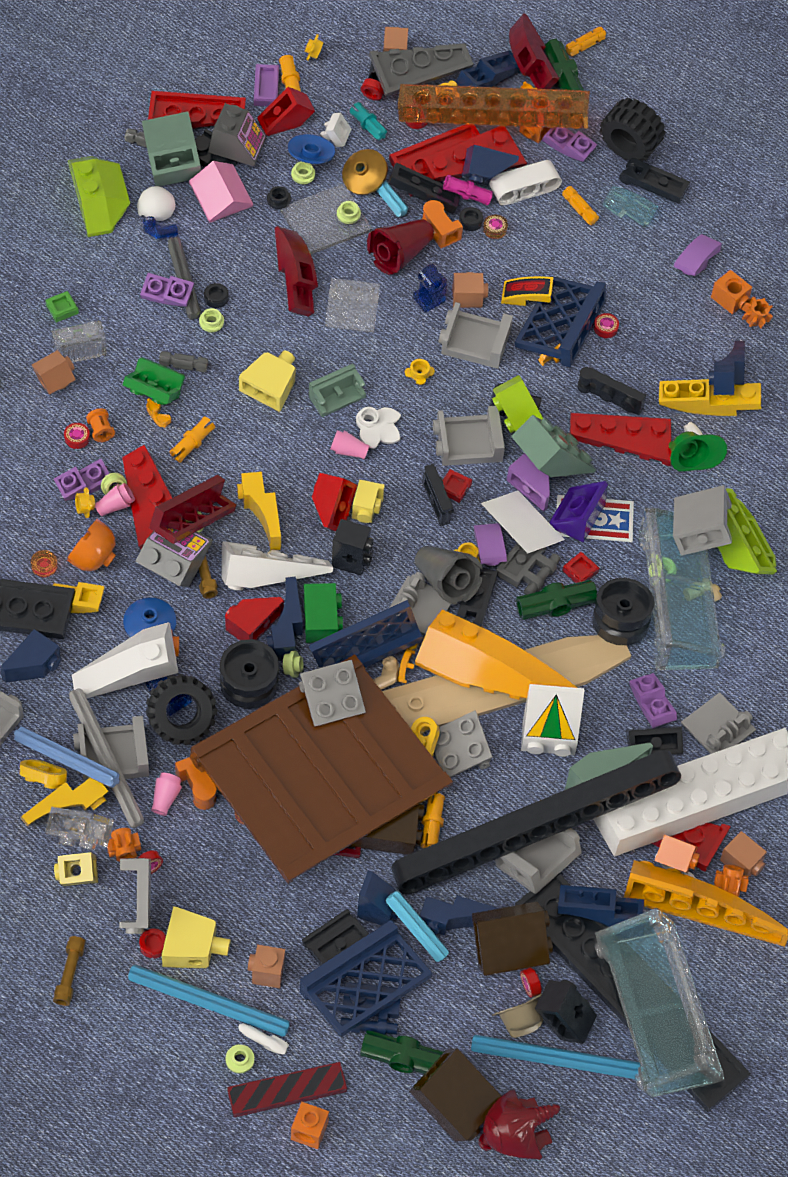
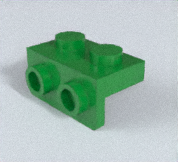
M141 357L138 359L135 371L125 376L122 385L130 388V391L136 395H146L151 397L153 402L166 405L179 398L185 375Z

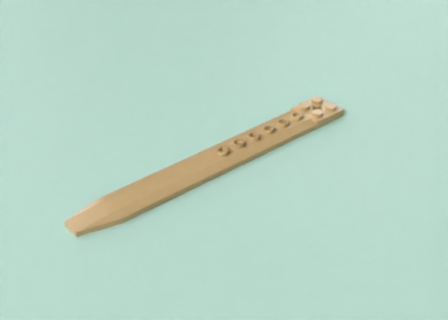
M599 635L566 637L525 649L526 652L548 665L576 687L588 684L631 659L627 645H615L606 642ZM438 675L382 691L410 728L414 721L420 717H430L436 722L438 727H441L475 710L477 715L481 716L525 703L527 698H520V700L509 698V694L495 691L494 694L484 692V688L470 685L469 688L463 687Z

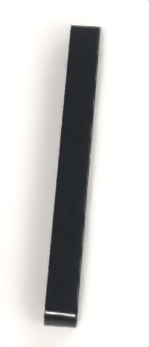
M658 751L396 860L391 866L399 892L402 894L418 892L672 787L680 781L681 773L670 751Z

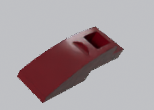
M523 13L509 31L511 50L522 75L530 77L539 94L546 95L559 80V77L543 52L546 47L528 15Z
M277 226L275 227L278 270L285 273L289 312L309 317L314 313L312 290L318 287L311 253L303 238L296 231Z

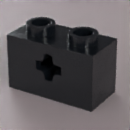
M343 519L340 520L333 538V568L362 575L364 567L370 566L373 556L371 550L374 539L370 538L371 527Z
M548 980L535 1007V1010L560 1040L584 1044L597 1017V1014L590 1007L589 1001L583 998L578 992L576 985L568 980H561V982Z

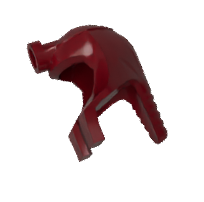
M510 1090L493 1104L485 1116L483 1134L479 1137L478 1144L485 1151L494 1149L508 1156L541 1160L543 1157L540 1151L544 1146L553 1142L547 1129L534 1133V1130L541 1123H545L546 1120L557 1115L560 1112V1106L558 1104L538 1106L534 1097L520 1099L515 1090Z

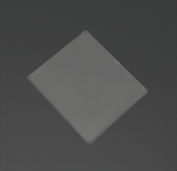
M345 184L293 202L286 208L280 209L290 228L303 238L311 254L372 231V226L362 211L361 217L356 223L345 224L338 220L337 209L341 203L345 201L355 202Z

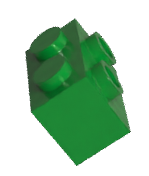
M336 583L304 584L306 643H314L343 630V617L337 616V609H342L341 593H336Z

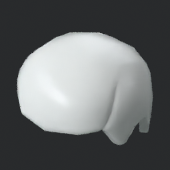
M159 186L147 188L142 192L138 200V214L140 216L144 215L150 222L164 221L170 218L175 210L173 195Z

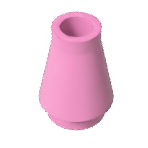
M337 430L330 449L336 451L335 454L365 459L370 445L363 443L345 430L344 432Z
M117 484L101 500L95 503V508L103 517L109 513L130 507L131 503L135 501V497L127 484Z
M161 773L160 777L156 778L152 812L163 816L167 815L169 808L182 789L180 785L182 780L179 777L169 773Z

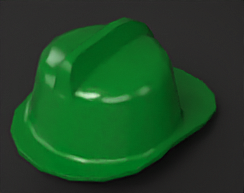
M686 431L679 434L674 441L669 442L671 450L670 462L677 471L713 468L720 464L727 454V444L718 435H698L694 432Z

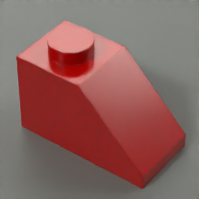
M288 86L257 119L265 134L271 136L300 127L315 112V109L307 94Z
M319 473L314 485L312 499L323 526L336 532L340 520H347L358 485L341 477Z
M281 597L242 599L236 606H231L226 612L225 630L238 640H258L281 616L284 608V599Z

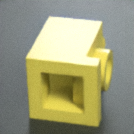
M359 479L353 502L352 519L362 523H372L374 513L379 514L381 503L384 499V484Z
M90 852L58 856V863L54 865L56 880H60V884L63 886L98 883L96 855ZM75 866H80L81 873L77 876H74L73 868Z

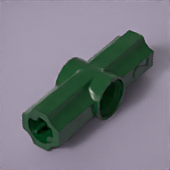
M557 38L551 39L545 44L546 47L543 52L559 77L555 84H558L565 102H569L570 105L576 104L585 95L578 78L576 62L574 59H569L562 41H558Z
M592 580L565 586L560 582L552 583L545 586L542 591L516 597L517 611L522 620L550 614L552 617H560L570 612L572 608L595 603L597 589Z
M367 1030L360 1056L388 1063L392 1069L401 1073H413L415 1071L425 1074L444 1052L422 1046L418 1040L412 1037L398 1036L394 1038Z

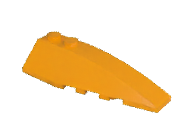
M443 609L428 627L415 660V665L467 688L470 685L482 687L484 692L492 694L495 691L509 694V698L517 700L527 698L529 684L577 688L558 672L510 641Z
M633 861L624 898L644 899V907L785 947L788 940V929L743 899L712 884L682 874L679 870L660 868L648 861Z

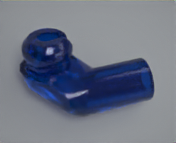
M153 216L143 219V230L156 239L178 236L176 224L160 226L156 224V219Z

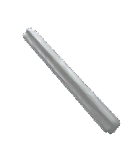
M80 688L72 690L69 693V699L80 722L83 723V728L100 764L118 772L120 775L119 784H116L112 789L130 827L136 828L144 823V817L83 690Z

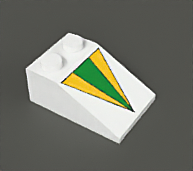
M529 684L522 722L521 751H528L531 754L553 753L562 757L575 755L584 688Z

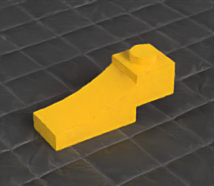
M262 472L241 473V484H237L238 499H243L244 509L249 508L259 519L267 535L270 551L272 549L281 550V533L275 492H264Z
M89 778L74 790L65 782L23 814L21 819L26 826H29L43 816L64 808L82 806L84 810L89 807L95 810L106 801L104 795L108 793V790L102 783L92 778Z

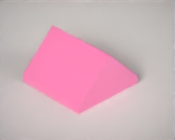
M212 161L189 180L209 223L253 207V202L233 164Z

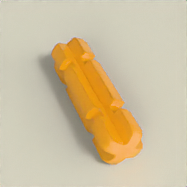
M599 26L575 39L576 42L573 40L566 44L565 50L569 56H574L579 51L582 52L595 45L596 41L604 40L606 38V31Z
M568 186L562 192V196L583 217L586 223L594 225L599 220L596 212L592 210L572 186Z

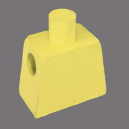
M286 350L282 351L279 357L268 352L263 353L240 374L239 391L280 412L295 383L296 368L291 365L295 361V357Z
M173 906L162 952V967L207 968L209 967L212 953L228 956L231 939L216 937V921Z

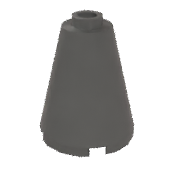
M424 546L415 556V566L425 576L440 597L451 604L470 600L482 583V577H480L482 565L471 554L433 546Z

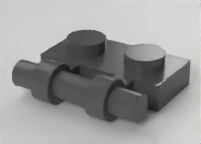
M517 543L507 555V561L502 562L496 569L498 571L497 576L516 588L524 581L528 584L524 593H535L540 591L545 585V579L556 571L557 564L561 558L555 553L550 558L545 557L543 554L546 551V547L527 554ZM535 564L541 568L536 575L530 572Z

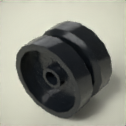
M615 578L607 581L600 587L596 597L592 616L593 628L606 642L628 646L638 643L646 636L649 630L654 609V596L648 587L630 578Z
M253 639L240 640L231 644L223 652L220 660V687L226 700L234 706L252 709L269 703L275 696L279 686L278 657L273 649L264 642Z

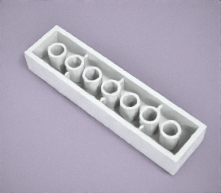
M786 728L678 765L681 779L674 786L594 818L593 820L613 856L615 857L663 839L664 835L673 836L685 830L788 794V731Z

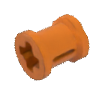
M103 408L95 409L86 416L87 423L93 429V439L97 442H106L115 435V430L108 421V411Z

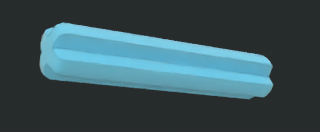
M385 179L382 186L376 191L396 216L401 218L408 213V206Z
M399 891L391 893L386 898V903L435 961L439 962L449 954V950Z

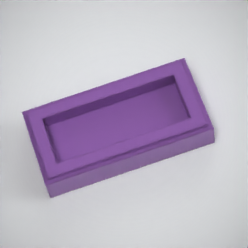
M256 64L254 106H269L278 97L279 65Z

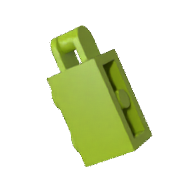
M520 375L492 389L496 395L492 398L499 412L504 410L508 417L503 421L510 433L516 432L532 415L541 420L543 419Z

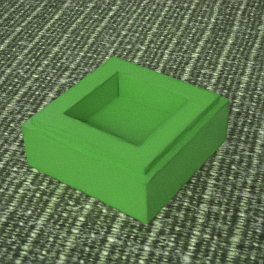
M68 291L45 299L46 306L56 323L79 314L78 307Z

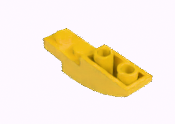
M709 379L660 381L659 405L694 414L737 416V410L761 409V383L734 384V395H714V386H709Z

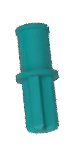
M361 102L355 103L354 106L359 112L351 107L350 114L361 123V128L367 130L376 140L384 139L387 130L377 120V116L370 113Z

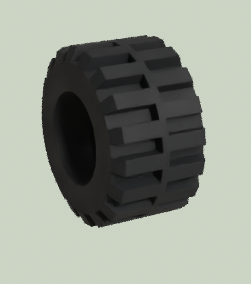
M626 98L625 100H619L600 124V134L603 135V141L607 143L608 148L614 151L617 156L619 155L626 161L631 158L646 161L665 136V126L661 122L660 116L655 113L654 109L648 107L646 103H641L637 99Z
M178 674V676H168L164 681L160 680L157 683L158 686L155 689L152 688L150 691L151 696L147 698L146 702L148 705L146 715L149 718L151 727L162 739L167 742L170 741L175 745H179V743L191 745L190 742L195 741L197 743L202 740L200 737L204 734L207 736L210 733L209 728L214 726L216 722L214 717L217 715V708L215 707V697H213L211 690L195 677ZM179 694L190 695L197 704L195 716L190 722L183 725L173 724L166 716V708L169 701Z

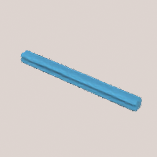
M133 965L129 971L128 979L137 984L282 1037L289 1030L290 1022L278 1016L138 965Z
M474 1035L471 1044V1050L478 1053L631 1079H639L641 1075V1063L481 1035Z

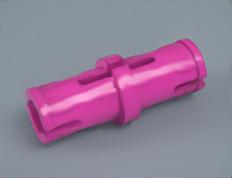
M447 175L443 184L444 190L461 195L466 200L472 199L484 205H489L492 199L493 191L478 187L469 180L466 182Z

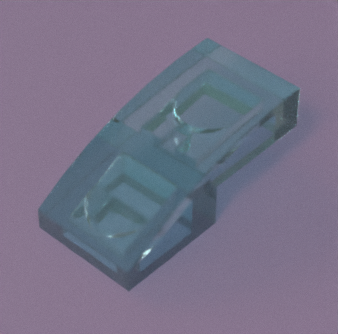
M616 186L611 187L602 203L604 207L620 218L626 214L643 227L650 223L658 208L656 204L648 199Z

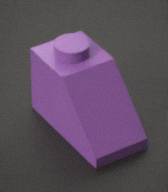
M524 453L509 466L507 481L544 512L548 507L550 496L549 476L538 470Z

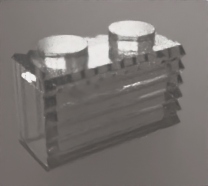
M101 320L51 331L54 352L58 350L63 357L68 356L72 362L76 363L77 361L81 362L82 359L86 361L87 358L91 360L92 357L96 358L97 356L107 355L106 336Z

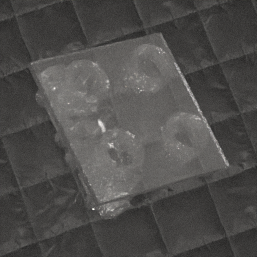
M331 278L325 327L374 333L380 284Z

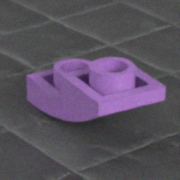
M558 121L542 139L543 142L560 153L582 162L597 146L595 142L579 130L574 134Z
M701 234L681 253L674 263V267L682 270L686 275L696 276L706 269L708 260L720 252L722 243Z
M147 273L140 296L142 299L187 307L194 282L170 276L168 279Z
M99 459L79 471L77 467H74L54 478V481L63 498L67 501L75 499L76 493H84V488L86 487L89 489V494L100 490L103 478L110 473L102 459Z
M500 524L474 525V536L477 542L480 563L493 566L507 561Z
M654 673L629 681L632 692L652 728L677 720V712L665 697V688Z

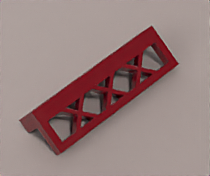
M216 475L156 506L149 528L172 544H175L234 512L237 504L221 495L225 479ZM216 502L223 507L213 506V503ZM197 512L209 513V515L198 514ZM182 520L193 521L194 523H185ZM167 528H169V529H176V530H178V532L173 533L172 531L168 530Z

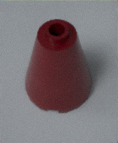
M419 219L374 229L368 234L367 250L369 254L373 253L376 259L373 263L383 273L388 275L398 273L433 240V226L428 221Z

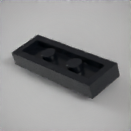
M397 162L392 169L388 183L427 202L431 200L439 201L443 204L444 210L452 214L456 211L461 196L444 190L442 183Z

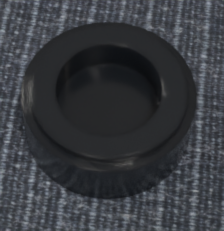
M467 207L460 212L459 222L464 230L476 231L483 224V214L475 207Z
M213 283L205 288L204 301L209 307L221 308L227 304L229 293L224 285Z

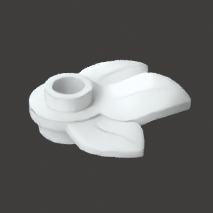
M373 407L361 409L356 416V424L360 428L359 436L361 441L370 445L369 448L375 449L379 442L393 444L400 441V434L394 423L399 420L401 414L394 409L386 407L379 410Z

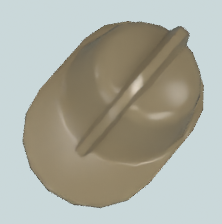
M542 994L524 1004L497 1012L492 1017L500 1016L512 1038L530 1034L536 1031L543 1022V1018L535 1010Z

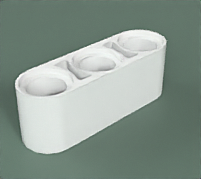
M544 160L500 173L490 180L489 186L500 205H509L552 192L559 188L562 179L550 160Z

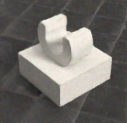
M333 113L330 121L324 124L326 130L320 134L328 141L332 140L336 147H343L351 132V127L341 113Z

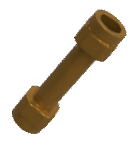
M205 556L199 567L201 577L199 589L203 598L210 599L218 595V586L216 580L211 578Z
M78 936L69 937L66 953L68 956L61 983L56 986L53 1002L58 1005L68 1006L72 1000L73 989L71 986L78 959L83 956L86 943L85 939Z

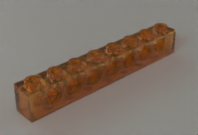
M400 84L397 107L399 122L588 129L590 91Z

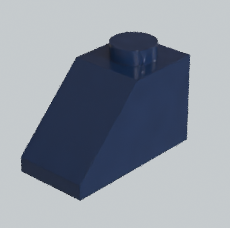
M473 145L467 148L462 176L469 178V181L475 184H483V182L495 177L518 162L519 156Z
M34 629L0 666L2 680L7 683L44 678L50 671H54L61 662L60 646Z
M369 870L359 893L357 918L382 926L392 919H398V916L386 903V898L397 890Z

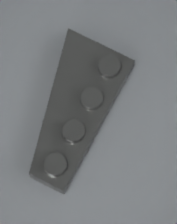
M465 43L438 45L434 48L413 47L410 50L390 49L385 52H378V50L369 52V57L386 97L461 72V70L471 68L474 65Z

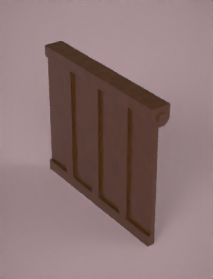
M355 654L342 662L352 660L365 713L314 727L305 692L302 693L298 686L191 747L190 759L194 766L200 772L206 771L288 884L293 879L453 784L446 771L444 772L367 673L365 667Z

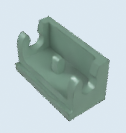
M352 363L310 382L309 399L321 417H324L366 398V393L362 388L365 386V383Z

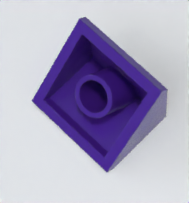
M602 481L570 487L549 524L556 531L584 543L606 504L608 483Z

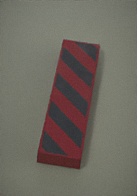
M340 1062L227 1087L233 1118L347 1092Z

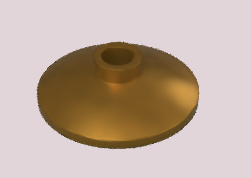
M363 149L357 151L348 158L343 167L342 179L344 185L349 191L357 195H367L375 192L382 186L387 177V162L375 150ZM363 166H365L364 170L361 171V172H359V170H360Z

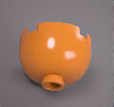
M96 519L88 528V532L73 548L67 559L69 563L82 571H96L102 565L108 567L116 556L113 553L116 541L112 530L99 519Z

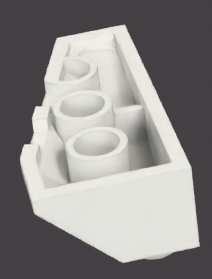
M224 541L222 543V580L225 585H228V588L233 590H243L244 587L254 588L285 582V577L296 576V579L333 572V566L328 560L298 554L293 555L292 559L288 558L287 554L281 553L278 550L272 549L267 553L256 550L257 546Z
M170 623L143 629L72 674L74 690L80 688L83 690L86 698L178 673Z

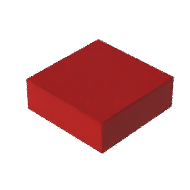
M449 469L442 480L448 498L458 503L461 502L472 485V479Z
M580 552L563 566L562 571L575 583L593 578L599 573L600 568L583 552Z

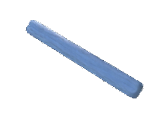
M20 727L14 731L16 742L110 788H113L120 782L118 772L25 727Z

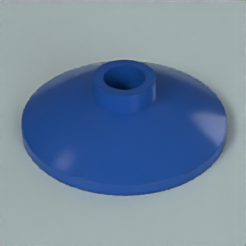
M298 135L288 142L289 153L297 160L305 163H326L332 160L335 155L333 144L317 135Z
M143 598L135 601L128 607L123 618L124 629L130 638L143 629L168 622L170 623L172 634L176 628V615L173 608L167 602L158 598ZM147 615H153L154 617L151 618V619H148V618H146L145 616H147Z

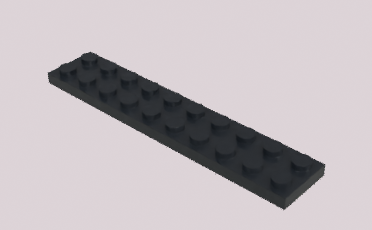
M560 873L536 894L530 891L518 900L515 905L538 902L543 910H547L550 927H546L547 937L550 936L553 949L707 1112L711 1111L749 1078L751 1073L612 928L591 919L558 913L560 886H571Z

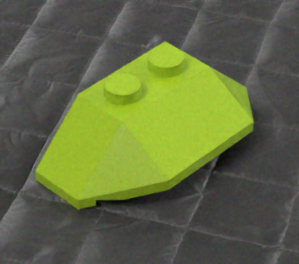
M94 156L68 160L87 236L93 237L112 233L115 225L130 205L120 164Z
M726 488L731 501V508L727 509V526L732 536V543L718 547L723 556L724 563L731 569L755 574L774 575L777 572L776 557L759 525L744 503L736 498L737 494L734 490Z

